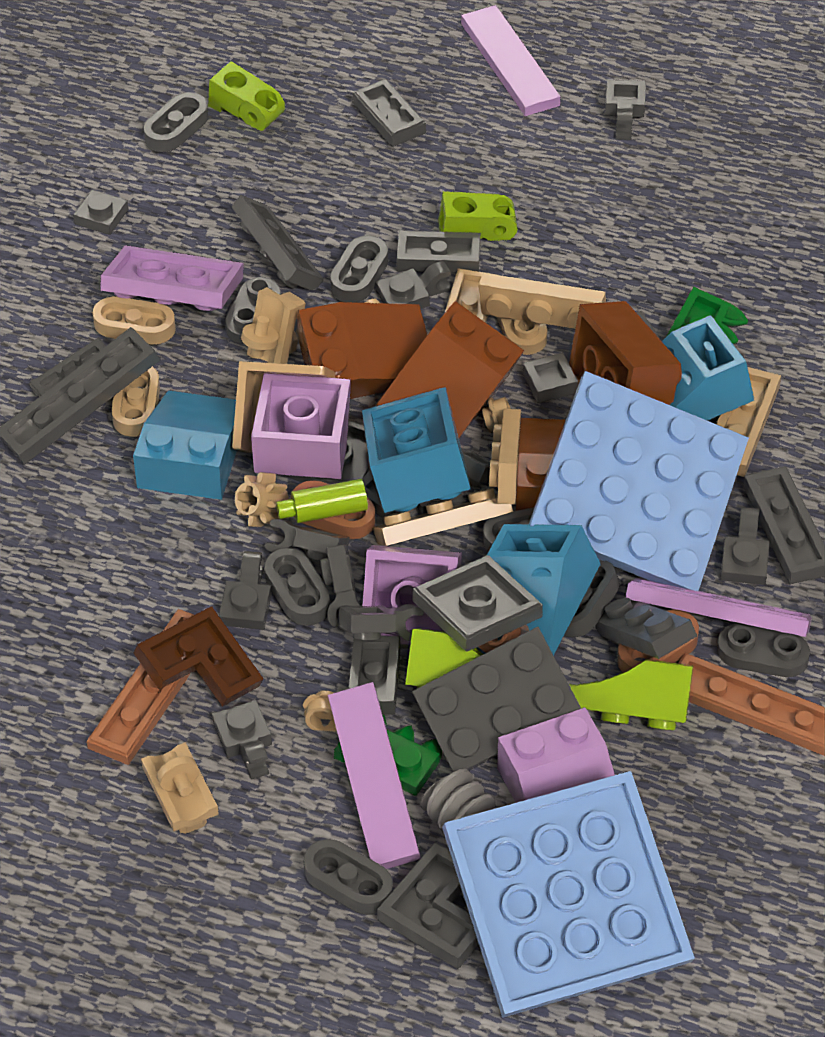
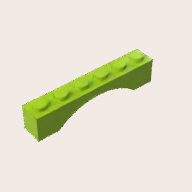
M413 628L405 684L417 686L418 689L482 656L483 653L477 648L466 652L445 631ZM647 659L629 671L608 679L583 684H569L581 709L586 708L587 710L602 712V721L629 724V717L636 716L648 718L647 727L675 730L676 722L686 723L694 665Z

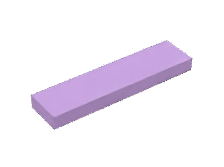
M496 5L461 15L462 26L524 116L560 106V95Z
M635 578L628 583L625 597L638 602L803 637L808 635L812 620L810 614L702 591L689 590L640 578Z
M371 682L328 695L370 859L386 869L420 860L421 855L374 683Z

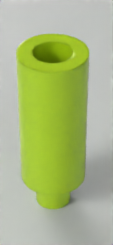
M362 479L291 491V499L276 502L279 519L295 516L297 523L368 510L366 490Z

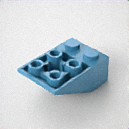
M711 315L672 331L662 340L664 345L679 360L682 369V377L677 384L674 401L670 406L702 419L710 420L754 401L746 360Z
M503 524L487 555L543 604L542 617L526 625L529 631L539 627L554 655L601 563L582 525L535 524L530 526V524ZM504 635L498 637V641L501 640ZM476 647L480 652L485 654V652L482 649Z

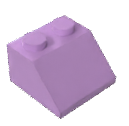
M264 373L251 435L254 473L265 472L278 475L341 479L347 448L351 380Z
M372 545L367 549L362 606L384 605L387 608H397L405 604L416 605L413 602V588L460 568L462 553ZM425 612L422 616H411L406 621L407 630L423 628L444 631ZM396 632L381 633V636H399ZM400 637V644H411L410 641Z
M586 708L498 737L497 769L515 803L615 775L606 743Z

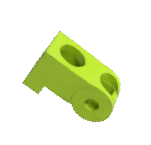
M232 61L209 80L208 107L218 112L226 110L234 116L241 118L247 125L260 131L266 129L285 110L284 100L278 91Z
M443 191L438 217L439 232L481 233V239L486 238L489 241L511 240L516 235L515 208L513 201L509 197L500 194Z

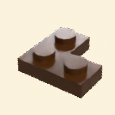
M212 606L137 644L133 652L158 689L197 670L222 707L256 689L264 679Z

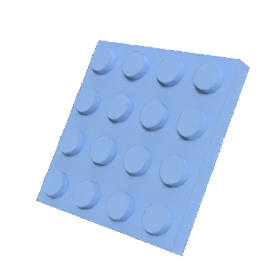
M585 371L580 379L529 524L530 526L535 524L582 525L599 560L608 561L614 567L649 581L699 591L749 437Z
M631 771L444 823L442 829L502 1018L688 964L695 959Z

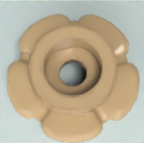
M491 397L488 399L489 407L482 409L489 433L493 432L494 424H502L503 410L511 409L506 397L496 400Z
M320 691L308 696L304 700L305 722L310 729L337 731L328 695L334 692ZM321 719H327L330 722L327 726H323Z

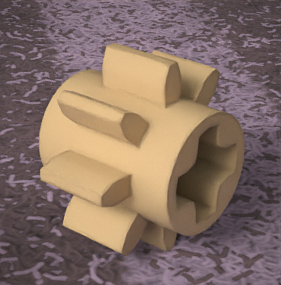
M259 472L258 476L245 475V483L241 484L237 491H235V505L238 509L236 513L237 515H249L248 526L262 527L265 524H270V521L273 519H279L276 502L288 500L289 496L286 491V484H275L276 474Z

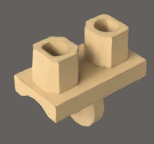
M267 287L258 291L253 323L243 327L241 335L242 342L248 346L247 355L251 358L265 360L268 363L287 364L289 354L297 349L298 337L294 327L298 318V310L305 309L306 303L304 300L291 292L279 295Z
M186 742L177 745L174 749L163 755L141 758L142 768L173 831L179 830L180 833H189L204 827L208 818L219 815L218 806Z

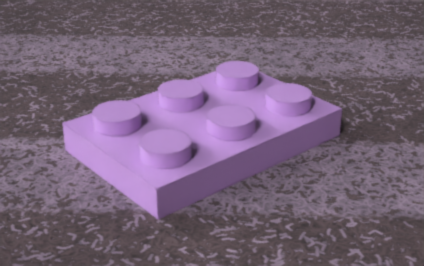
M125 245L101 274V291L114 292V295L120 298H135L137 296L153 298L155 302L165 305L177 302L193 304L195 308L204 311L222 309L243 279L244 263Z

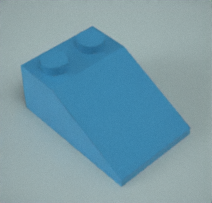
M446 387L362 410L370 468L384 513L394 510L398 512L409 511L418 506L419 503L437 498L441 500L452 499L460 495L462 491L471 489Z
M168 390L143 424L133 454L137 488L222 500L237 450L232 447L236 399Z

